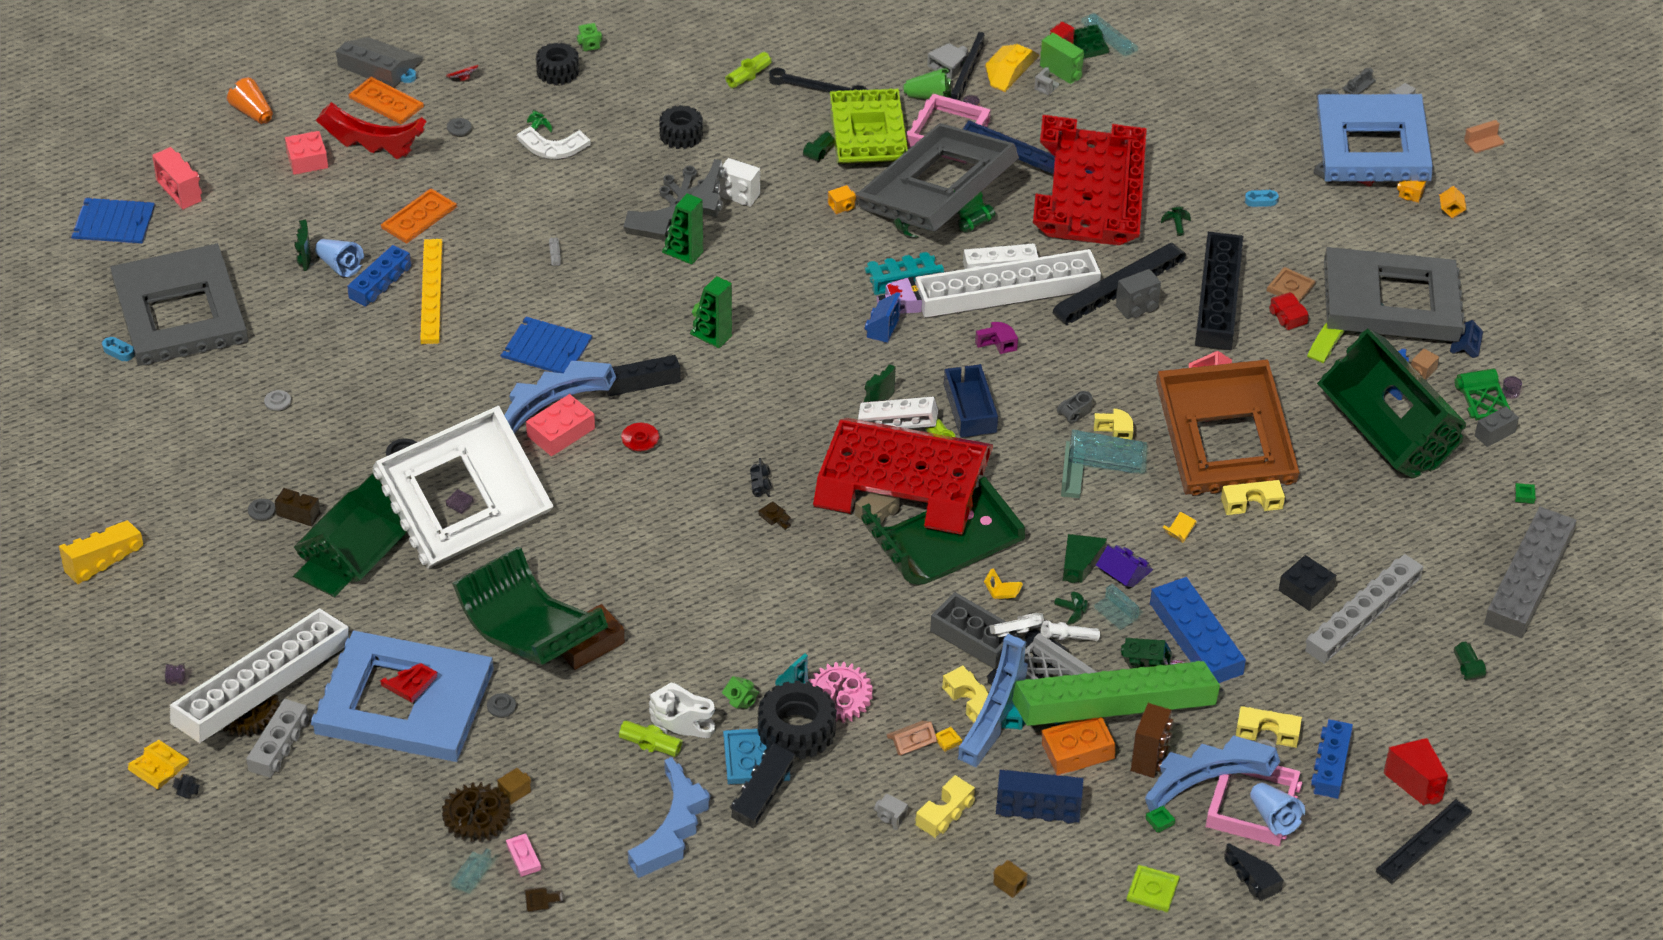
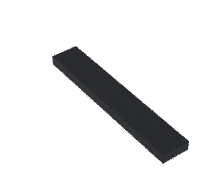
M978 32L951 93V99L961 100L984 47V32Z
M1455 799L1377 867L1376 873L1393 884L1472 814V810Z

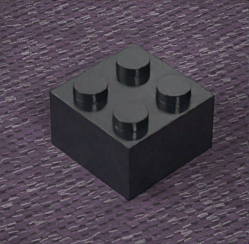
M1304 555L1281 575L1278 591L1308 611H1311L1334 590L1337 575L1307 555Z

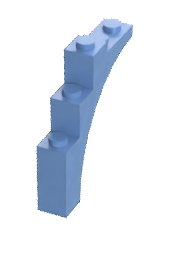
M572 360L564 373L544 372L537 385L517 383L509 395L512 403L504 416L515 434L518 428L530 416L568 394L609 390L616 379V375L611 364Z
M1007 634L1004 638L999 666L989 694L975 723L959 746L958 759L971 766L977 767L999 738L1001 722L1014 706L1012 699L1015 682L1025 680L1027 677L1028 664L1024 662L1026 642L1018 637Z
M1233 735L1229 742L1225 744L1223 750L1201 744L1197 751L1193 753L1192 758L1170 752L1160 765L1162 775L1145 797L1149 811L1151 812L1162 805L1165 806L1173 797L1188 787L1216 776L1252 773L1270 777L1280 763L1277 750L1274 747Z
M672 757L664 760L665 774L671 783L673 791L671 809L664 823L650 838L628 851V863L638 878L683 859V850H685L683 839L696 834L698 821L695 815L709 809L710 795L706 789L703 790L699 783L692 785L691 780L684 776L681 765L679 763L676 764Z

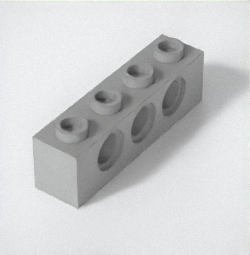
M287 699L282 701L246 758L248 771L269 778L272 777L274 772L279 771L284 756L287 757L289 755L292 743L298 740L300 730L309 722L306 705Z

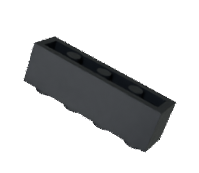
M676 355L612 367L616 379L606 392L609 397L680 383L681 371Z
M775 743L772 744L770 749H765L761 757L762 762L760 765H755L751 773L752 778L749 782L746 781L741 788L742 794L739 798H735L730 806V809H732L731 818L753 829L795 763V754Z

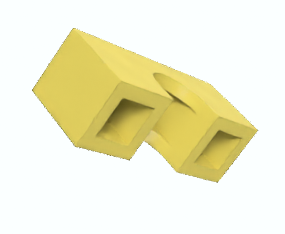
M1279 480L1223 486L1221 495L1226 515L1245 513L1248 501L1259 502L1264 511L1283 509L1285 499Z
M961 666L943 675L942 688L954 701L961 697L971 699L966 704V715L975 723L988 693L986 688L977 682L972 672H968L964 666Z
M1241 706L1236 736L1256 741L1258 732L1270 730L1277 736L1276 744L1297 748L1302 717Z
M954 775L942 787L941 800L947 804L936 805L929 800L916 813L915 825L934 838L940 833H945L949 824L953 820H958L966 807L970 808L975 801V787Z

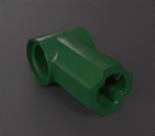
M827 131L822 133L813 143L808 142L805 145L803 156L820 162L819 160L825 157L826 151L835 143V138Z
M1465 641L1460 642L1454 647V653L1460 663L1461 674L1465 676L1464 680L1486 676L1485 663L1482 659L1477 658L1471 644Z

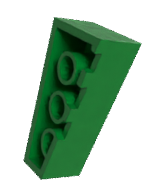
M687 193L675 206L671 219L672 224L668 229L669 234L665 240V247L662 253L692 265L703 253V199Z
M716 276L703 288L699 302L700 306L696 311L697 316L693 321V329L690 331V334L720 349L732 337V283Z

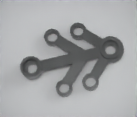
M686 166L683 169L684 180L681 188L674 182V176L665 175L663 182L666 186L660 187V196L665 198L670 203V206L678 203L687 193L691 195L703 183L704 179L699 180L697 186L688 189L691 180L697 177V170L694 166ZM670 189L678 196L677 200L670 194Z

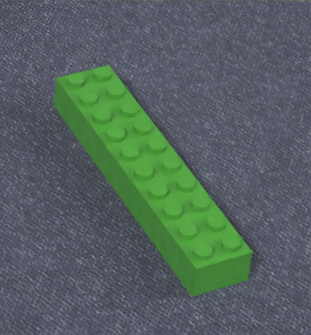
M1204 661L1016 681L1012 702L1026 725L1029 726L1144 713L1147 703L1171 710L1216 705L1220 684Z

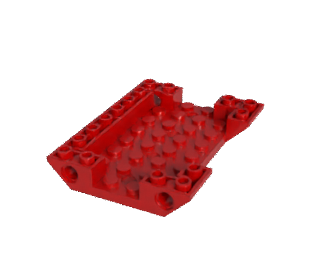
M1042 115L1040 143L1055 156L1052 196L1035 193L1033 224L1048 237L1122 245L1140 236L1147 128L1112 124L1110 133L1077 129V119ZM1089 144H1092V145H1094L1095 147L1091 148V147H1089L1088 145H1089ZM1086 170H1090V171H1092L1093 173H1092V174H1088V173H1086ZM1083 197H1089L1091 200H1085ZM1081 224H1087L1089 227H1083Z
M852 418L840 419L817 477L813 507L851 513L856 500L855 489L928 503L925 528L962 535L973 506L972 494L979 475H984L993 444ZM846 452L852 453V454L849 455V456H844V455H843V454H845ZM882 459H888V460H889V461L886 462V463H881V462H879V461H881ZM919 466H925V467H926L925 469H922V470L917 469ZM956 473H962V474H963L962 476H959V477L954 476V474H956Z

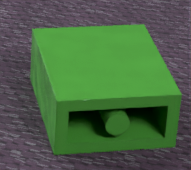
M1052 33L1042 40L1040 66L1049 68V72L1071 84L1082 77L1084 51Z

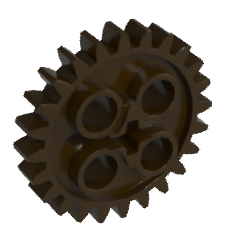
M273 694L225 726L223 732L230 730V735L238 732V737L242 733H246L247 737H249L250 732L258 735L257 730L264 731L265 726L268 725L280 706L278 694Z
M472 782L469 788L463 784V790L455 788L456 794L449 793V799L444 800L445 805L442 806L444 826L448 827L449 833L454 832L455 838L461 835L462 841L467 837H470V842H473L474 838L481 842L482 837L490 840V834L497 836V830L504 831L503 825H508L511 811L508 797H504L503 791L498 792V787L491 789V784L483 787L482 782H480L475 787V784Z

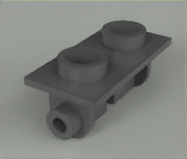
M1365 68L1360 75L1349 80L1348 84L1342 87V89L1350 94H1360L1376 82V79L1372 78V68Z

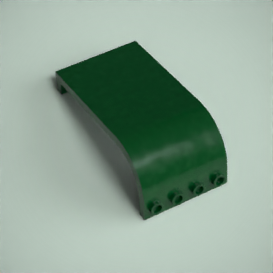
M985 476L978 479L979 487L973 491L971 511L974 512V517L967 520L962 535L925 528L927 511L894 526L882 527L880 517L878 518L877 513L874 515L871 513V505L868 503L862 506L863 515H861V519L865 527L904 579L916 585L927 584L952 574L1025 540V526ZM983 516H988L992 519V522L989 525H983L980 519Z
M521 547L510 550L452 583L465 615L485 640L540 665L547 663L609 627L601 608H596L588 613L547 595L532 575Z

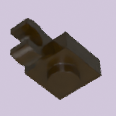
M773 501L758 511L759 516L771 526L777 523L784 530L791 527V524L787 522L791 517Z
M546 886L524 889L527 912L549 909L548 902L563 901L561 890L547 893Z

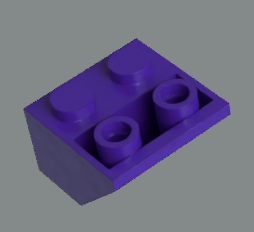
M1107 545L1096 564L1097 567L1129 587H1134L1153 571L1148 566V561L1141 557L1133 556V551L1118 545L1115 547Z

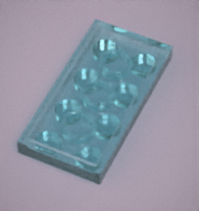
M1072 429L1069 462L1144 474L1147 442Z

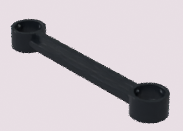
M779 67L772 68L769 71V82L773 85L787 83L829 93L830 91L867 90L863 85H855L849 88L786 74L784 69Z

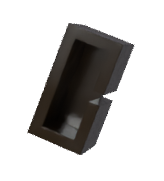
M283 488L275 499L276 514L279 517L312 527L320 515L319 498L306 494L300 496L299 492Z

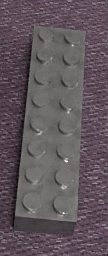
M1539 506L1487 610L1484 625L1519 638L1523 637L1573 535L1576 519Z

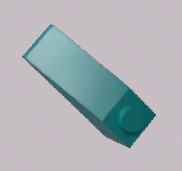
M804 653L783 674L779 675L775 681L776 686H782L784 682L788 681L789 683L801 681V683L806 684L808 679V655Z

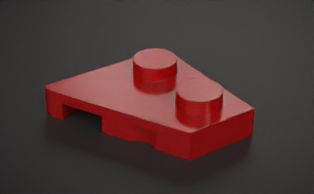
M419 663L410 669L397 672L398 676L387 680L385 677L380 681L382 687L413 703L438 677L437 671Z

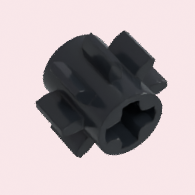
M182 774L181 778L175 777L172 787L177 789L176 795L191 799L192 794H198L200 785L196 783V777Z

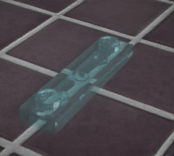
M1092 13L1081 19V23L1086 27L1097 24L1103 32L1104 41L1124 57L1138 51L1137 45L1097 14Z

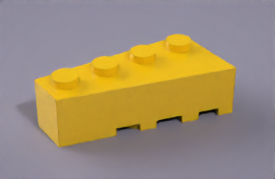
M126 520L106 528L105 532L91 533L89 538L83 540L81 538L75 539L73 544L59 545L64 572L75 583L80 584L83 581L89 580L91 576L98 572L106 570L113 563L121 561L133 551H138L143 546L141 532Z

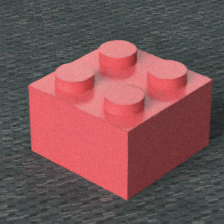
M319 131L285 137L286 152L293 175L328 168L327 154Z

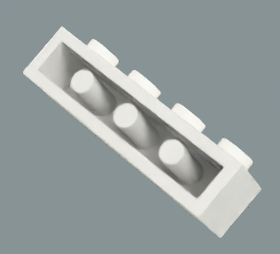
M1035 244L964 250L963 264L965 269L1038 258Z
M934 397L866 402L860 405L858 420L901 428L936 426L938 408Z

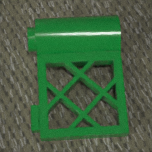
M1492 368L1458 374L1457 378H1455V387L1460 392H1463L1469 405L1467 411L1471 419L1481 420L1498 411L1493 408L1495 404L1510 409L1499 385L1496 369ZM1496 390L1497 397L1495 398L1487 394V392ZM1475 393L1480 395L1481 398L1478 401L1472 398L1470 394ZM1483 398L1493 402L1491 407L1481 402ZM1478 406L1487 410V413L1478 414Z

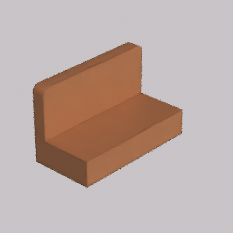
M1497 120L1466 129L1464 142L1474 153L1504 145V141L1498 136L1499 123Z
M920 721L887 734L888 739H893L898 755H903L937 741L930 721Z

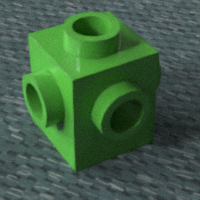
M595 23L579 25L577 42L578 45L582 46L583 51L600 49L602 35L601 31L597 30Z
M732 676L722 693L730 700L729 703L733 707L748 709L755 703L759 691L754 688L755 685L750 680Z

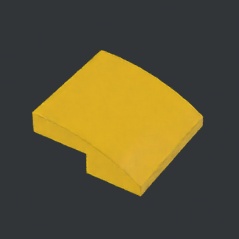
M157 740L144 748L142 756L128 763V770L158 790L189 763V759L162 741Z

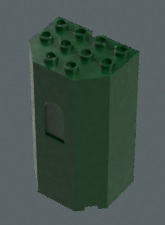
M1367 328L1347 348L1345 358L1336 360L1334 365L1321 377L1317 384L1396 470L1414 479L1421 476L1423 471L1429 470L1431 472L1438 469L1463 441L1464 436L1461 433L1466 428V422L1386 338ZM1391 386H1396L1413 404L1402 418L1384 400V393Z

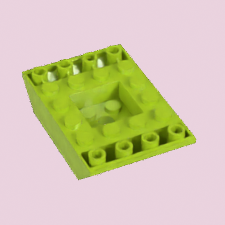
M899 89L830 91L833 137L835 138L837 164L896 161L908 150Z

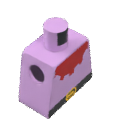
M913 277L888 283L885 288V295L877 296L878 303L880 300L898 292L900 293V313L921 312L922 299Z

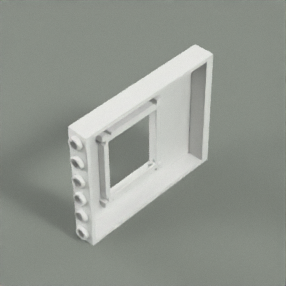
M499 405L376 461L373 466L375 478L379 479L383 485L382 491L384 495L390 498L392 510L395 514L398 513L403 530L408 532L412 547L417 549L419 560L427 569L546 514L554 507ZM461 456L488 508L442 529L415 476Z

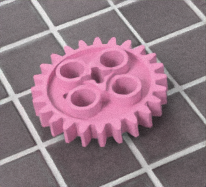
M835 662L832 668L827 664V670L820 667V674L813 673L814 679H809V683L813 684L812 686L816 687L817 685L821 687L823 692L826 691L831 696V699L834 700V703L836 702V722L838 719H841V722L844 723L845 718L853 721V715L859 718V711L865 713V706H870V699L873 698L870 678H867L866 672L861 673L860 667L854 670L853 664L846 667L845 662L842 663V666H838L837 662Z

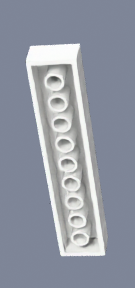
M1088 249L916 277L915 284L922 299L921 310L925 318L1078 293L1100 281L1101 272L1091 250Z
M317 609L170 704V723L198 743H201L345 648L349 627L322 609Z

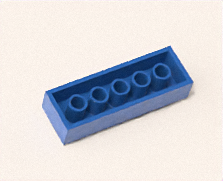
M1187 577L1151 590L1150 605L1190 662L1204 661L1218 683L1244 674L1246 659Z

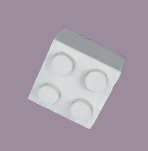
M728 158L723 164V167H725L724 177L719 182L721 184L720 197L751 207L760 195V168Z

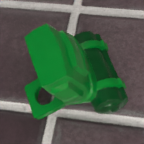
M982 192L978 193L957 212L960 217L958 227L963 233L972 231L996 216L995 210L990 204L984 205Z

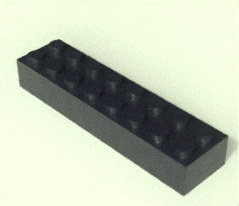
M1209 231L1207 233L1195 346L1232 349L1244 235Z

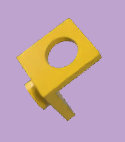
M1179 512L1170 528L1165 525L1162 528L1166 534L1183 543L1197 521Z
M991 569L984 580L987 589L994 599L1016 598L1023 586L1022 582L1002 583L995 569ZM992 577H993L994 580H995V585H994V587L991 586V578H992Z

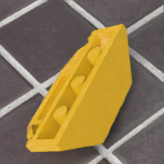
M1019 44L1002 46L985 64L990 86L1006 92L1040 54Z

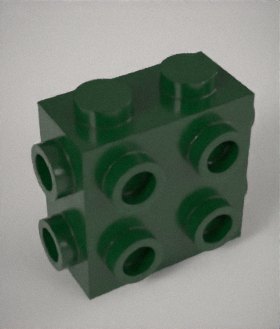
M1125 638V644L1121 646V656H1123L1130 669L1171 665L1172 651L1166 640Z

